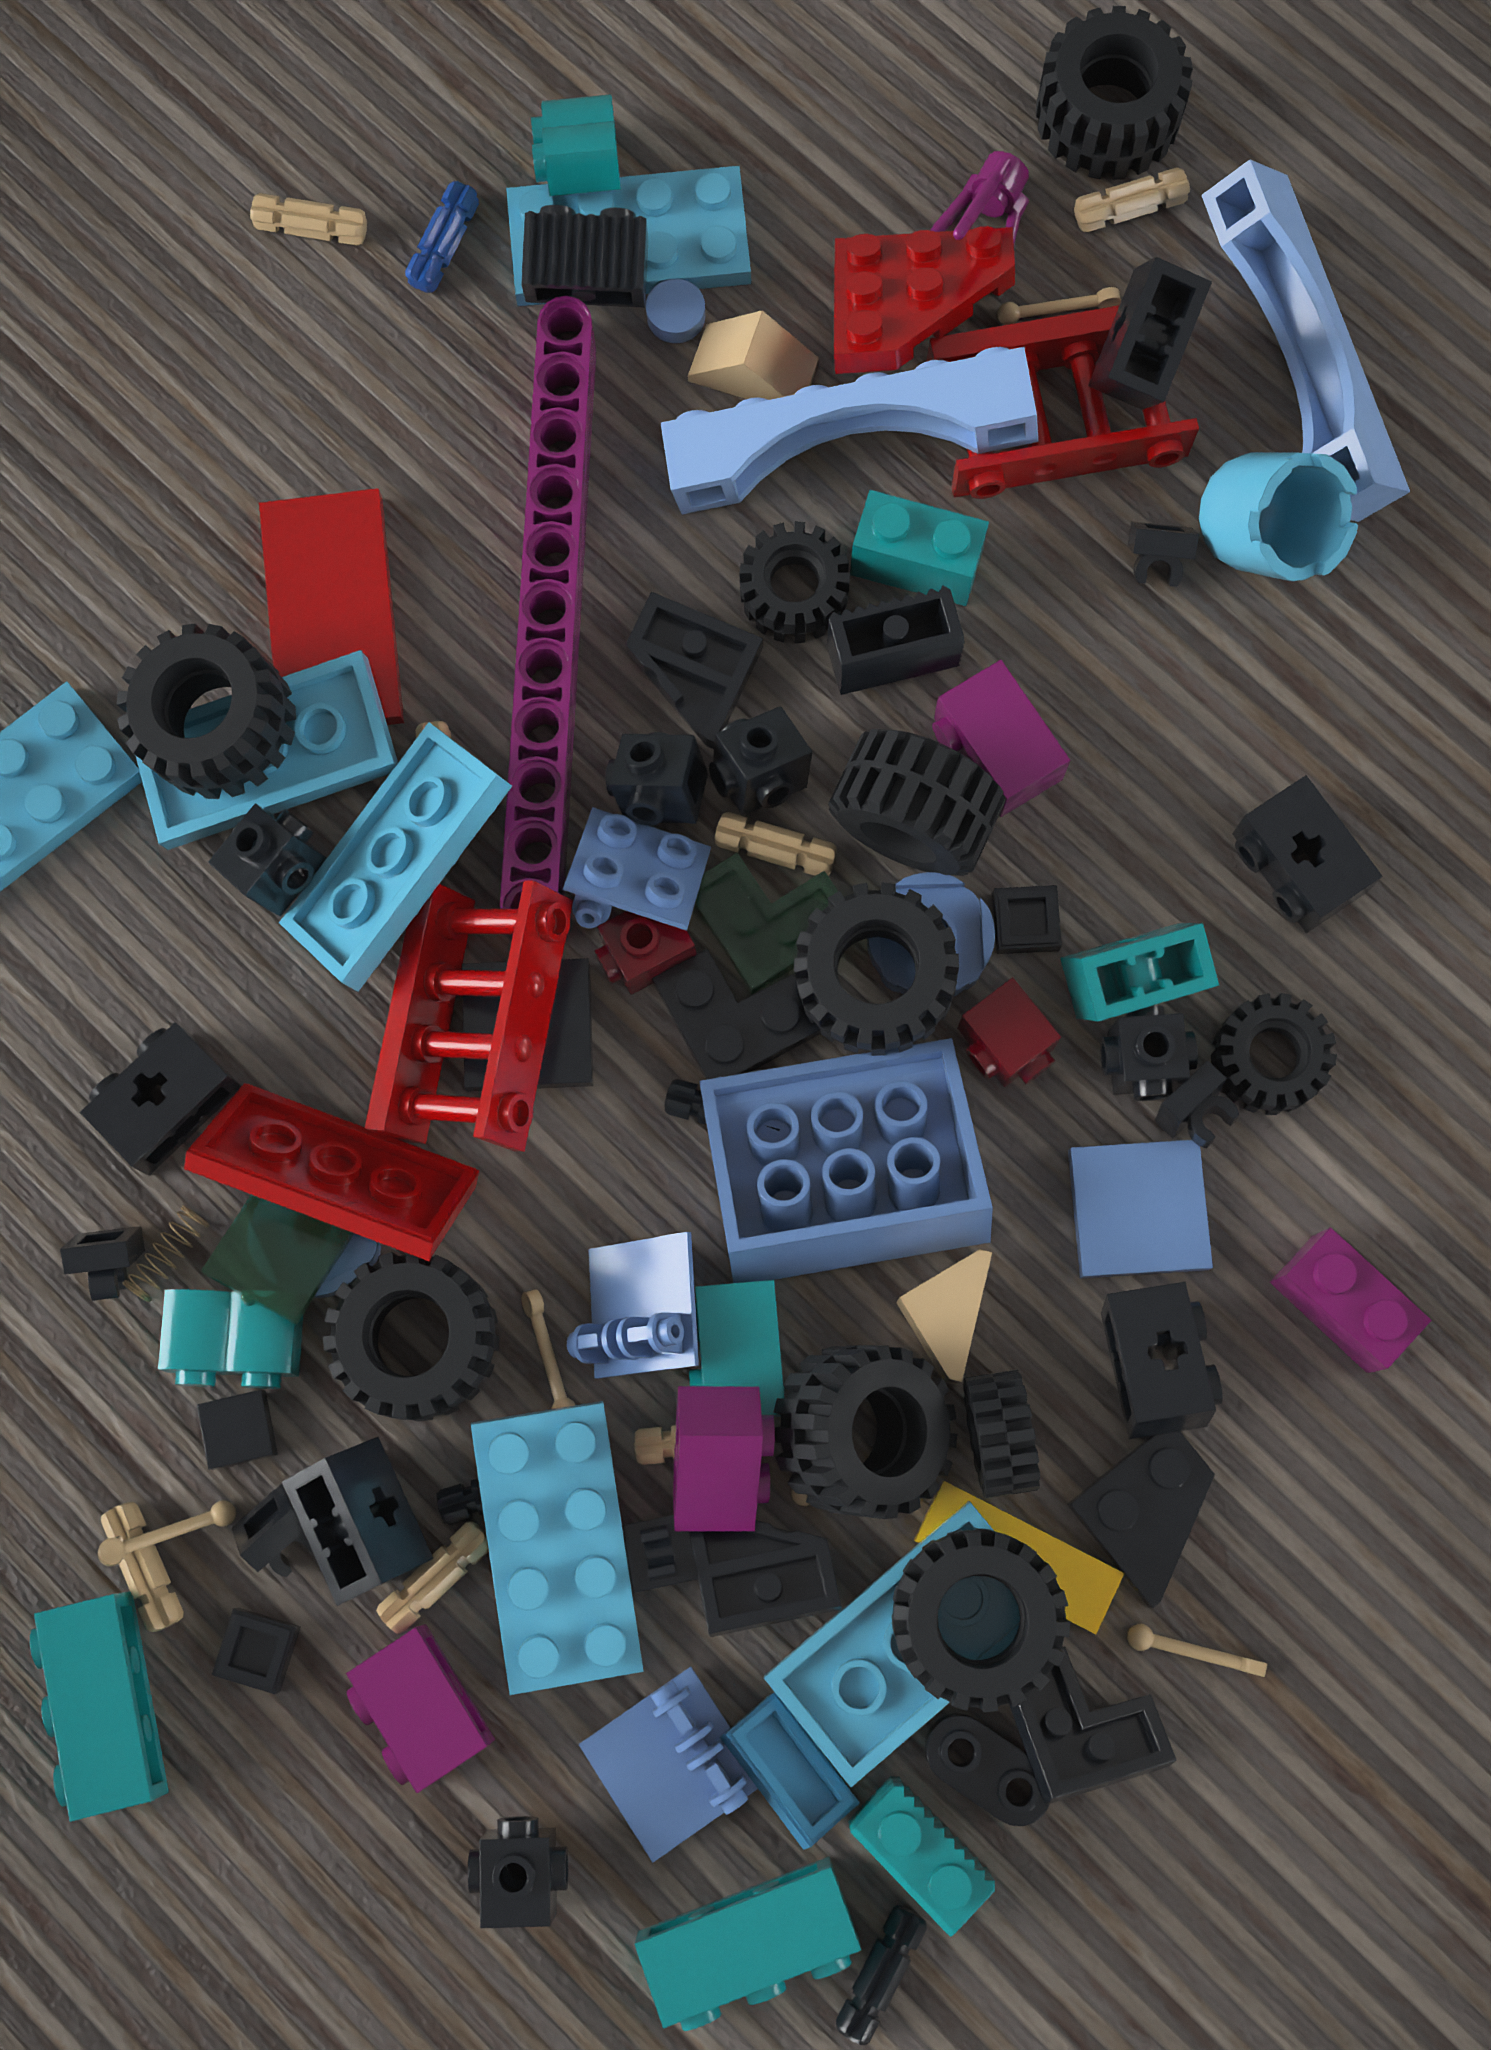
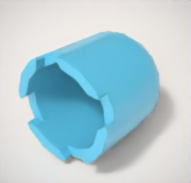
M1251 452L1225 462L1212 475L1201 498L1199 511L1203 541L1215 558L1236 570L1288 581L1305 580L1314 575L1324 576L1329 574L1346 557L1357 534L1358 524L1350 522L1352 513L1350 494L1356 495V484L1345 466L1327 454L1299 452Z

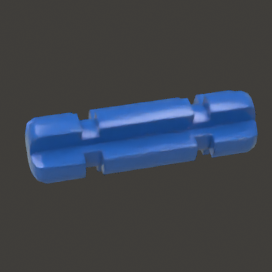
M453 181L448 185L440 200L445 205L436 208L417 246L421 253L413 254L405 270L408 283L413 288L420 289L425 293H432L437 289L444 275L440 269L448 267L467 229V226L463 223L472 219L479 205L477 191L459 181Z

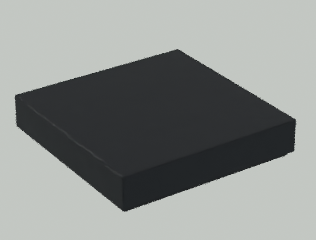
M588 958L562 959L537 1089L594 1086L590 961ZM508 962L463 963L462 970L506 971ZM463 996V1032L493 1034L501 997ZM464 1058V1088L467 1092L482 1091L488 1060Z

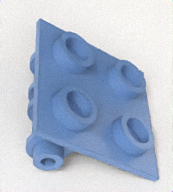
M592 807L563 890L575 894L572 911L576 921L582 927L595 928L608 920L613 906L687 931L711 846L693 841L680 834H672L648 825L636 823L620 814H612Z
M691 1232L588 1249L592 1323L581 1324L576 1327L574 1332L569 1334L567 1338L569 1354L582 1363L594 1364L595 1379L699 1366Z
M691 1666L578 1744L652 1863L723 1813L728 1815L748 1800L747 1796L758 1789L720 1739V1736L730 1729V1726Z

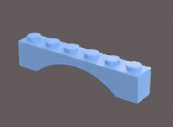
M1248 160L1203 193L1202 198L1222 249L1239 270L1259 302L1286 359L1301 412L1303 430L1302 453L1327 454L1345 466L1357 488L1356 495L1350 494L1352 503L1351 520L1359 522L1408 494L1410 489L1288 175L1253 160Z
M992 347L981 351L972 358L953 362L930 360L910 371L891 375L881 372L868 373L856 379L855 382L833 387L811 385L798 390L795 395L771 400L760 397L749 398L739 402L733 408L714 412L692 410L679 415L676 420L661 422L670 489L682 515L740 503L763 478L788 459L818 444L850 434L876 431L921 433L951 441L977 454L1039 442L1037 412L1024 347L1010 350L1005 347Z

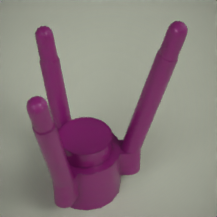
M994 151L989 154L979 174H972L963 191L930 230L934 232L946 231L971 202L953 231V236L956 240L964 238L980 213L996 218L1006 212L1008 217L1005 227H1013V240L1015 244L1020 219L1029 204V199L1022 193L1029 179V171L1026 165L1011 153Z

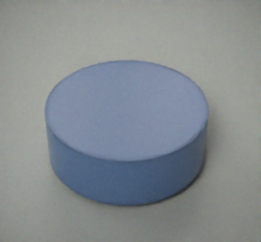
M668 279L657 284L650 291L646 300V315L650 330L656 337L669 343H683L697 336L702 330L706 318L704 297L698 287L683 279Z

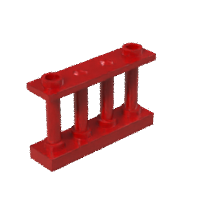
M1120 305L945 335L941 339L936 337L929 339L927 361L945 360L953 362L975 357L981 351L992 347H1005L1009 350L1024 347L1037 412L1039 442L1027 444V448L998 453L991 451L977 454L967 449L969 458L956 460L951 486L954 498L971 495V497L976 499H985L1002 493L1006 488L1148 463L1149 466L1154 468L1167 467L1189 456L1199 431L1197 418L1170 422L1166 401L1142 410L1146 427L1111 433L1103 394L1098 390L1088 387V384L1096 366L1095 362L1099 359ZM1065 366L1072 370L1087 437L1052 443L1036 373L1043 369Z
M525 880L518 909H474L475 900L439 883L418 914L406 927L364 1129L406 1143L426 1144L431 1120L476 1123L473 1137L512 1151L525 1152L529 1127L533 1120V1106L566 936L570 929L573 900L534 880ZM468 934H513L506 971L461 970ZM456 995L501 997L493 1034L449 1032ZM443 1057L488 1060L481 1097L436 1095Z

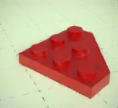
M980 226L968 230L961 240L954 238L953 231L934 232L931 230H919L910 234L879 236L859 234L853 237L835 238V374L898 370L914 358L913 348L926 338L933 335L941 339L973 315V305L991 292L999 297L1014 286L1015 256L1013 227L994 228Z

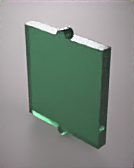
M250 1195L201 1271L203 1275L240 1294L246 1306H252L256 1303L297 1325L354 1233Z

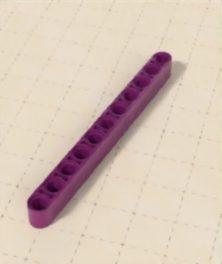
M569 296L556 297L547 302L540 310L537 321L508 783L512 787L507 793L500 909L519 908L523 882L525 880H534L565 896L563 887L566 880L596 367V345L591 313L585 303ZM564 332L578 333V336L570 340L556 338ZM570 386L576 388L569 395L558 396L552 394L559 387ZM559 441H567L573 444L571 448L563 452L548 450L552 444ZM562 496L570 499L566 506L559 509H551L544 506L553 497ZM558 552L568 556L558 566L549 567L540 563L543 557L550 553ZM556 609L565 613L561 620L554 624L545 625L536 621L540 613L546 610ZM551 666L561 670L559 677L550 683L542 684L532 680V676L536 671L543 667ZM548 724L558 729L554 738L548 742L536 743L528 739L530 732L539 725ZM546 783L555 788L552 796L544 802L532 803L524 799L526 791L535 784ZM542 842L552 847L549 856L540 863L529 864L520 860L521 852L531 843Z

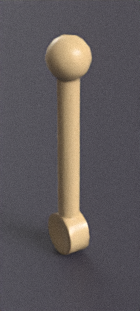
M1108 287L1100 290L1095 295L1018 306L1014 302H1005L999 307L997 316L1000 323L1008 325L1017 323L1019 318L1098 307L1100 309L1118 306L1121 303L1118 288Z
M537 1289L523 1292L521 1297L522 1306L525 1314L531 1319L555 1401L551 1409L575 1406L574 1401L566 1396L543 1317V1298Z
M222 1500L216 1502L209 1512L124 1541L114 1537L108 1538L100 1544L98 1558L106 1566H116L121 1563L125 1554L211 1524L221 1527L228 1526L235 1520L236 1508L231 1502Z
M1145 1624L1133 1625L1128 1632L1127 1639L1129 1645L1137 1651H1145L1152 1647L1265 1677L1267 1663L1153 1634L1152 1630Z

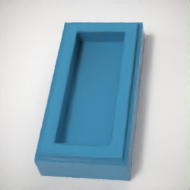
M775 1692L768 1695L720 1736V1739L803 1850L811 1848L860 1803Z

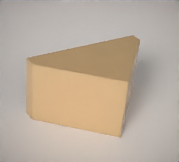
M762 310L706 324L688 373V382L744 399L760 397L771 400L795 395L798 390L811 386L819 365V357Z
M981 1249L977 1250L902 1295L896 1302L939 1375L946 1383L958 1385L963 1380L992 1252Z

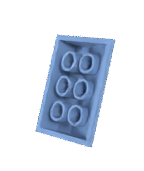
M952 1038L914 1044L912 1048L900 1053L898 1048L886 1050L885 1055L871 1056V1052L699 1081L733 1283L775 1280L991 1243L993 1207ZM770 1127L778 1128V1129H780V1131H777V1130L772 1129V1128H770Z

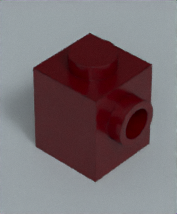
M625 911L597 926L603 946L594 950L596 957L611 984L622 979L630 995L653 984V977L696 955L695 944L686 930L629 911Z
M1013 977L963 1014L957 1027L971 1045L965 1051L975 1068L987 1080L995 1076L1004 1087L1017 1077H1020L1026 1085L1047 1070L1056 1061L1050 1052L1054 1050L1061 1039L1059 1033Z

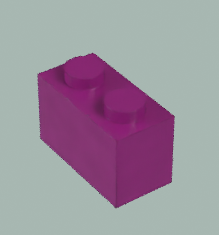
M1002 659L938 697L934 714L935 722L932 723L936 738L939 743L952 748L979 765L1001 787L1005 796V803L999 814L1000 817H1003L1063 780L1071 760Z
M1331 1227L1313 1235L1269 1282L1366 1373L1388 1369L1432 1321Z
M678 1386L673 1465L674 1531H755L757 1503H769L770 1467L769 1463L761 1462V1457L773 1456L775 1443L774 1416L762 1415L759 1387Z
M426 1624L415 1627L345 1673L353 1685L346 1692L355 1713L365 1725L368 1726L373 1722L376 1724L388 1745L381 1751L388 1769L399 1784L404 1785L410 1782L416 1794L486 1748L495 1740Z

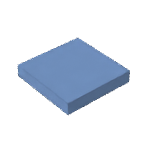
M1193 1140L1072 1147L1068 1150L1080 1278L1204 1271L1213 1268L1200 1146Z

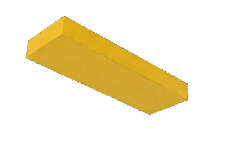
M942 1481L940 1489L936 1493L916 1534L915 1542L920 1543L970 1501L995 1532L1006 1534L1027 1544L1051 1566L1057 1575V1583L1060 1589L1064 1590L1068 1606L1065 1607L1066 1619L1095 1635L1097 1634L1125 1573L952 1484Z

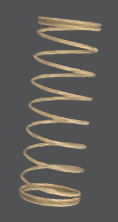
M182 1205L181 1210H183L185 1213L178 1211L177 1215L192 1231L174 1222H169V1226L185 1242L168 1233L161 1232L162 1238L175 1251L159 1243H153V1247L155 1248V1250L166 1261L149 1253H145V1258L159 1272L155 1271L154 1269L146 1265L136 1264L138 1270L150 1282L134 1274H128V1278L131 1282L127 1280H124L123 1285L126 1288H128L131 1292H133L146 1302L152 1301V1298L146 1292H144L131 1279L130 1276L136 1277L150 1284L158 1290H160V1287L157 1284H155L139 1268L138 1265L143 1266L157 1273L165 1279H169L157 1266H155L150 1261L147 1255L164 1262L165 1264L171 1266L174 1269H177V1267L170 1260H168L156 1248L154 1244L169 1250L170 1252L178 1255L181 1258H185L184 1255L180 1253L163 1236V1234L174 1238L175 1240L183 1243L184 1245L190 1248H193V1246L183 1236H181L171 1224H174L197 1237H201L200 1234L196 1230H194L180 1216V1214H183L195 1220L196 1222L202 1224L207 1228L208 1226H210L207 1221H205L203 1218H201L199 1215H197L195 1212H193L184 1205Z

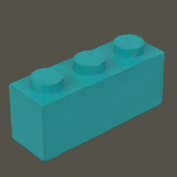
M131 1592L111 1594L34 1613L36 1628L32 1629L30 1633V1650L36 1667L44 1671L48 1696H45L42 1700V1720L48 1736L51 1738L55 1737L59 1765H56L54 1768V1790L59 1804L62 1807L67 1806L69 1822L151 1802L169 1793L136 1607Z
M830 1857L638 1931L634 1944L663 2029L680 2022L683 2031L693 2030L711 2023L722 2015L719 2006L742 1997H746L748 2005L770 2000L786 1991L785 1980L811 1971L813 1979H821L836 1974L852 1964L849 1955L861 1951L859 1937Z

